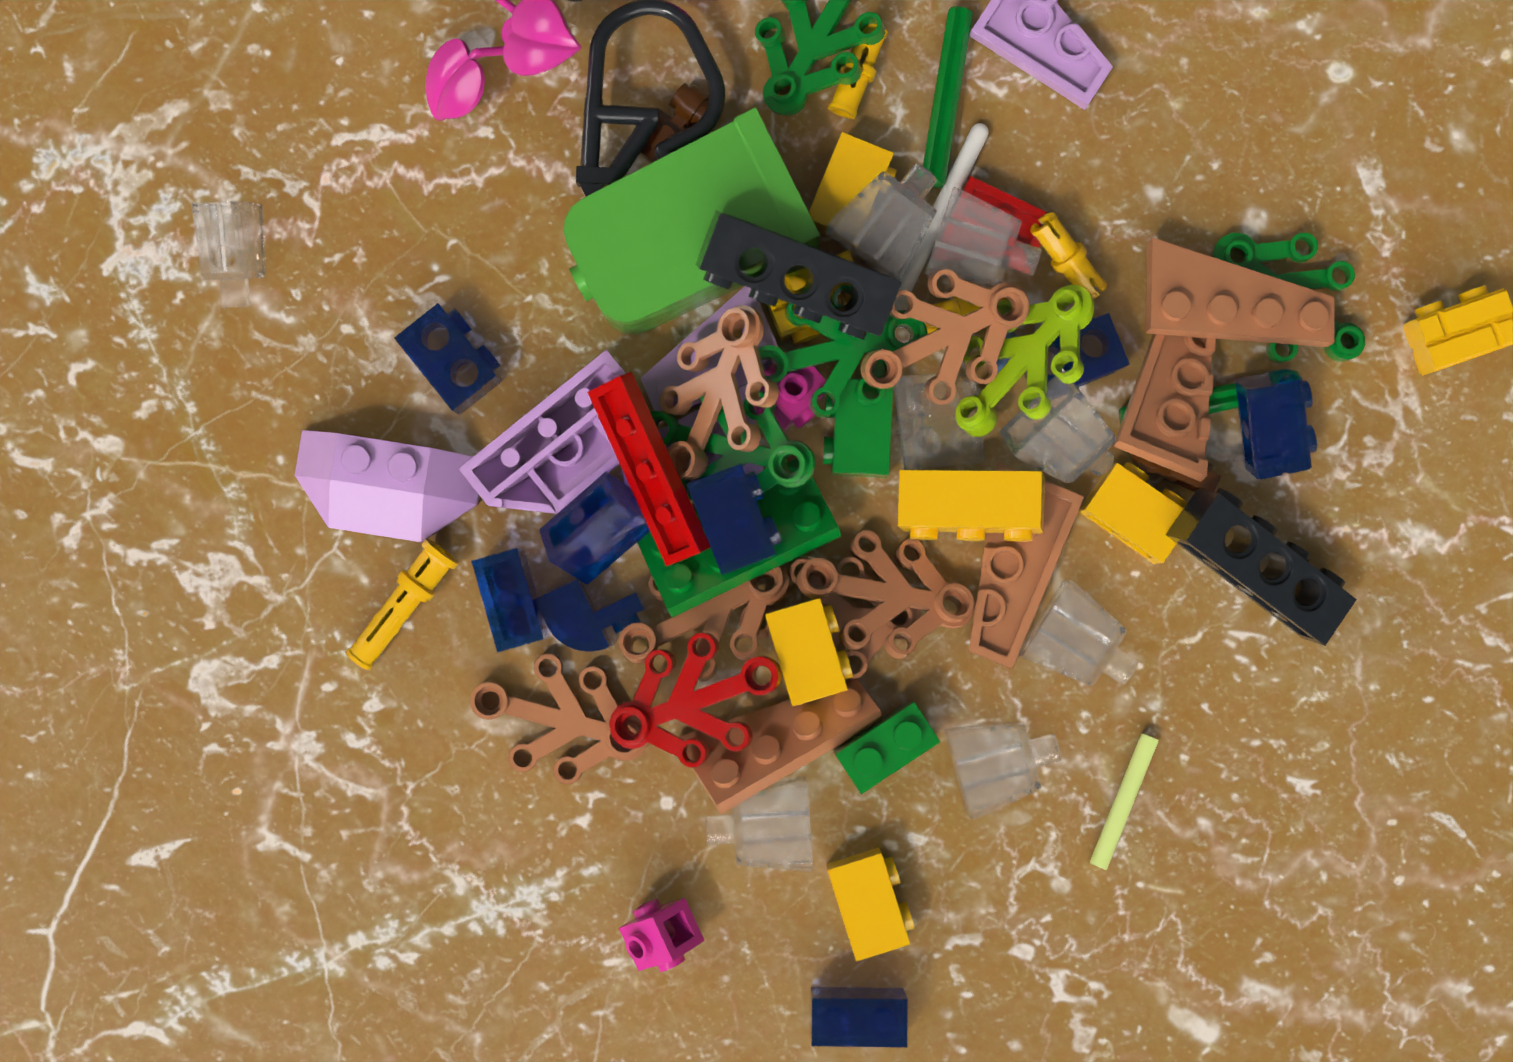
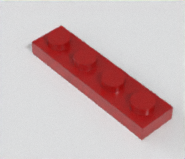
M632 371L588 391L587 393L665 565L669 566L710 548L709 541Z

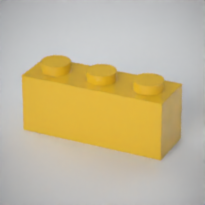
M899 470L898 527L903 531L910 532V539L937 540L938 532H957L958 540L982 541L985 540V533H1004V540L1026 542L1032 541L1033 533L1044 534L1045 477L1042 471Z

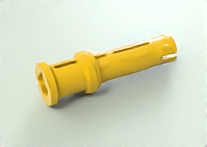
M425 538L422 542L423 550L407 570L403 569L398 573L396 581L399 585L374 615L350 649L348 648L345 652L354 663L366 670H370L373 667V663L399 632L421 601L426 603L428 600H432L435 596L433 589L449 569H456L459 565V561L453 555L428 538Z

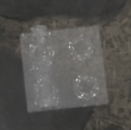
M966 372L958 373L955 381L956 395L946 405L931 403L924 393L926 382L937 374L901 376L900 380L894 385L893 395H895L898 415L894 417V420L899 424L896 436H900L902 457L899 458V462L903 463L904 470H924V468L986 463L983 438L967 434L957 424L955 418L958 403L965 397L977 396L976 383L967 377ZM942 381L938 382L933 390L934 396L937 399H942L947 393V387ZM978 408L974 409L968 418L974 416Z

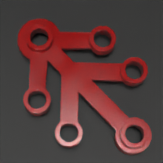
M707 632L695 634L690 638L687 646L689 654L669 700L652 707L661 680L663 677H667L674 672L676 659L666 649L654 650L647 655L645 659L646 671L633 701L619 705L610 717V732L619 745L629 749H636L649 743L678 757L680 762L686 767L695 768L704 764L709 757V747L704 740L700 738L684 740L658 726L674 719L722 741L723 745L730 751H740L750 745L753 734L751 728L746 723L741 721L729 723L702 710V708L747 691L754 695H765L773 692L781 683V668L777 661L771 657H754L743 665L740 674L694 691L706 662L713 659L719 651L717 638ZM700 638H705L710 643V652L706 656L700 655L696 649L697 641ZM657 655H662L667 660V668L664 672H658L654 667L653 662ZM760 666L767 667L771 672V679L767 684L759 682L756 678V671ZM631 716H636L641 721V729L638 733H634L628 728V719ZM732 728H739L744 733V741L741 745H736L730 740L729 734ZM690 744L698 746L701 751L698 761H692L687 756L686 751Z

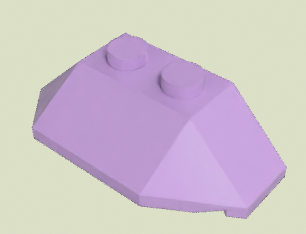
M605 350L458 469L488 506L559 514L620 464L587 392L626 373L610 353Z
M302 430L295 477L328 528L423 542L425 538L431 537L461 515L476 507L480 497L458 469L473 456L347 434Z

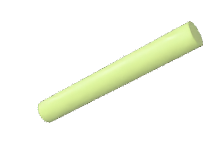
M1141 733L1089 862L1090 864L1104 870L1108 869L1159 740Z

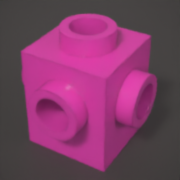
M774 363L764 371L765 375L769 376L775 373ZM814 366L787 372L785 377L777 383L779 396L775 403L774 414L784 431L793 423L800 429L815 416L810 409L809 400L817 389L824 386L826 380ZM762 386L760 391H765V387ZM825 394L818 395L817 403L824 397ZM754 406L756 413L759 415L765 410L763 407Z
M685 898L660 905L658 899L646 902L632 910L634 919L619 927L626 943L627 952L634 960L638 971L657 966L660 972L669 970L685 961L683 954L705 941Z

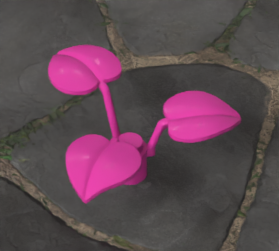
M495 0L512 13V17L505 21L501 31L502 40L505 43L504 46L476 48L470 52L465 41L456 38L441 45L433 55L426 74V96L433 117L437 121L456 119L465 116L476 107L483 95L485 85L484 70L481 64L477 62L481 57L503 55L505 64L513 73L521 76H533L560 65L577 53L581 46L570 31L556 2L553 0H522L516 6L510 0Z

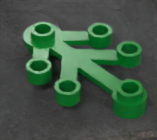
M781 0L784 7L789 11L799 52L789 67L782 46L786 34L780 22L773 17H767L758 22L755 28V36L761 46L765 48L772 74L763 89V99L767 107L775 114L791 116L797 114L805 107L809 94L838 84L850 85L855 83L862 74V67L853 53L842 51L862 44L874 45L879 43L885 35V26L880 16L874 12L863 13L856 19L853 27L832 34L852 0H829L813 28L806 5L808 0ZM877 24L873 32L863 33L867 25ZM777 29L773 37L764 38L768 30ZM839 53L832 60L831 67L809 74L817 60ZM848 63L854 64L850 72L845 74L839 73L843 65ZM791 86L788 94L778 95L783 88Z
M1306 232L1299 233L1287 241L1256 244L1246 234L1230 233L1216 243L1212 252V257L1312 290L1328 288L1332 291H1341L1349 287L1355 279L1354 268L1345 261H1337L1326 269L1275 274L1262 264L1263 262L1287 258L1297 263H1303L1314 257L1318 251V242L1312 234ZM1297 240H1302L1308 244L1309 252L1307 255H1300L1296 251L1295 243ZM1231 248H1239L1243 251L1244 261L1242 263H1236L1231 259ZM1335 268L1345 273L1346 277L1343 284H1338L1333 280L1332 271ZM1334 320V343L1323 348L1332 360L1338 362L1349 361L1362 353L1365 347V336L1357 325L1352 323L1339 324ZM1343 333H1348L1353 337L1354 345L1351 349L1342 346L1340 338ZM1268 343L1266 346V353L1269 359L1275 363L1290 361L1298 352V345L1287 344L1289 353L1286 357H1282L1275 350L1276 343Z
M841 285L833 292L830 299L832 306L841 307L838 302V295L840 293H848L852 296L851 285ZM788 303L785 315L792 325H807L832 341L788 352H783L779 347L773 345L762 346L758 350L761 360L767 359L774 363L775 373L765 376L766 379L773 380L776 384L785 377L787 372L838 360L824 386L817 389L809 400L810 409L816 416L829 417L839 408V396L865 353L877 349L892 352L926 335L927 328L924 322L916 319H898L889 314L881 337L867 332L865 340L839 331L840 322L823 316L820 323L805 318L800 319L793 313L792 308L794 304ZM898 310L897 312H899L900 314H902V313H904L906 310ZM897 327H903L908 330L910 334L908 342L903 343L897 340L895 337V329ZM881 359L876 362L872 373L877 378L883 376L886 372V364ZM861 379L854 389L856 400L864 406H873L881 401L885 395V389L876 387V398L868 399L862 393V387L867 382ZM826 394L832 399V408L830 410H822L818 407V395Z
M759 391V397L763 398L765 391ZM705 395L700 397L701 402H703ZM745 397L743 402L745 414L750 419L757 421L770 448L758 445L751 452L732 449L727 440L729 428L722 406L717 420L726 436L711 432L704 451L722 455V457L708 465L706 471L697 478L702 485L698 495L692 492L690 488L691 481L681 480L690 500H700L710 494L713 485L748 463L767 467L746 483L732 484L725 489L723 493L725 507L732 512H742L753 506L756 497L777 484L794 488L807 483L815 470L814 454L805 443L799 440H789L774 414L775 404L765 408L764 412L759 415ZM663 410L650 412L657 429L662 420L668 424V435L665 438L662 437L666 447H670L678 441H687L692 427L679 424L678 419L673 414ZM744 430L741 435L742 444L745 442L747 437L746 430ZM791 454L795 455L799 460V468L796 472L790 471L787 467V459ZM736 489L741 490L745 495V501L742 506L736 505L733 501V493Z

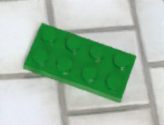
M798 458L787 463L790 471L796 472L798 470ZM811 477L807 483L799 487L788 488L780 484L775 485L756 497L753 506L746 511L732 512L728 510L723 503V494L694 507L711 547L669 566L665 565L650 530L634 537L664 604L673 618L842 536L817 484L813 477ZM736 489L733 493V501L736 505L742 506L745 501V495L739 489Z

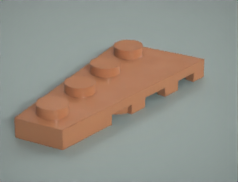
M1153 237L1147 243L1145 333L1328 347L1334 343L1335 297Z
M1152 335L1113 447L1200 482L1207 477L1208 460H1205L1206 441L1210 438L1211 419H1208L1209 396L1213 392L1214 375H1211L1212 354L1215 352L1216 339Z
M997 462L996 471H1020ZM1045 481L1044 534L1033 533L1032 541L1017 542L1004 540V533H987L969 652L1013 670L1081 508L1084 496Z
M856 678L845 681L848 690L796 706H792L791 701L787 700L727 720L729 723L736 721L744 722L752 730L753 737L750 745L740 751L728 750L722 741L699 730L679 736L684 740L700 738L707 743L709 747L707 761L691 769L719 813L723 814L882 721L883 718L879 707L859 680ZM732 728L729 734L730 740L736 745H741L744 741V733L739 728ZM690 744L687 747L688 758L692 761H698L701 756L699 747L694 744Z

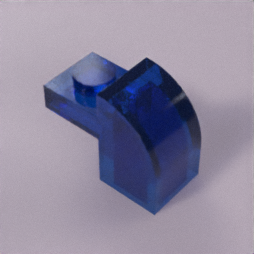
M580 579L569 582L534 599L553 636L567 647L585 652L599 651L612 647L613 645L605 629L612 626L616 634L622 632L628 625L640 623L638 613L646 610L640 594L635 592L596 611Z

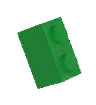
M849 379L839 396V408L831 416L825 417L834 418L833 437L824 436L823 464L831 465V476L887 478L889 476L893 386L885 388V395L877 404L864 406L856 400L854 395L855 386L860 380ZM865 383L862 387V393L868 399H875L877 389ZM826 395L825 410H830L832 408V399Z
M908 700L884 716L882 721L852 737L834 749L833 752L862 795L939 744L940 740L915 702Z

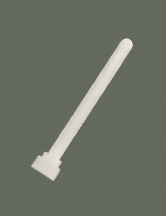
M977 123L971 128L946 179V183L943 185L897 280L902 282L899 290L912 292L988 137L989 130L985 124ZM905 296L897 297L894 304L897 311L908 309L909 302Z

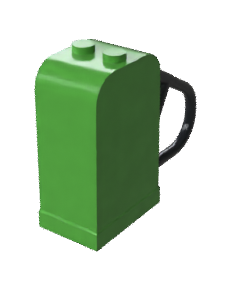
M635 0L608 14L594 32L589 48L580 166L576 167V184L582 188L586 197L571 207L565 217L563 229L566 243L577 265L569 268L585 301L587 302L594 298L608 323L621 333L631 335L648 332L743 286L733 282L729 290L703 280L706 271L696 266L716 210L815 248L819 247L820 234L756 107L735 117L733 122L711 132L719 121L725 105L723 76L695 21L683 9L665 0ZM646 15L660 16L672 21L684 34L708 83L709 101L703 116L697 123L656 144L654 153L657 161L625 177L658 127L659 108L603 105L602 95L606 47L612 34L626 22ZM602 123L636 125L610 166L599 167ZM758 248L745 250L739 259L741 271L748 274L757 272L762 267L764 261L762 251Z

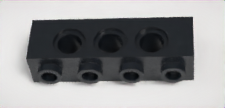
M718 210L714 213L696 262V266L699 269L706 271L703 280L729 290L733 282L751 288L749 297L775 307L778 299L796 305L794 314L816 323H820L823 316L840 322L839 331L865 340L867 332L881 337L902 284L901 281L894 277ZM749 248H758L764 256L762 267L755 273L748 274L742 272L739 267L741 254ZM796 265L805 266L808 271L807 283L798 290L787 289L784 281L786 272ZM841 282L849 283L852 287L850 301L841 307L832 306L830 302L832 288Z
M1197 488L1166 533V536L1298 636L1326 646L1357 600L1343 589L1346 582L1326 568L1321 567L1320 570L1309 563L1312 556L1300 546L1289 541L1286 544L1274 536L1278 530L1271 523L1257 515H1253L1251 518L1240 510L1243 502L1230 492L1221 488L1216 492ZM1233 528V540L1226 547L1225 536L1228 530ZM1267 554L1268 563L1265 570L1261 572L1260 563ZM1301 581V591L1295 598L1296 585Z

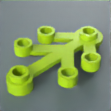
M1079 285L1064 286L1057 290L1048 302L1029 305L1028 316L1021 325L1044 323L1034 334L1005 339L997 360L1011 359L978 396L965 397L956 407V422L967 434L973 437H982L993 430L997 422V412L994 406L1026 371L1027 389L1019 396V408L1029 418L1034 420L1041 419L1049 413L1051 399L1047 395L1048 347L1059 335L1060 353L1051 362L1053 374L1065 384L1074 383L1081 378L1084 372V364L1080 360V330L1090 323L1094 314L1093 297L1084 287ZM1003 300L998 302V311L1002 315L1010 311V301ZM1074 302L1071 309L1064 311L1069 304ZM1017 328L1010 329L1007 331V333L1012 332ZM971 336L963 359L966 364L972 358L969 357L972 349L980 346L976 355L980 354L983 340L978 336ZM980 361L975 368L983 366L986 362ZM1074 362L1073 367L1068 372L1062 373V368L1066 363ZM1041 397L1039 405L1029 409L1031 401ZM978 408L976 414L968 418L969 414Z

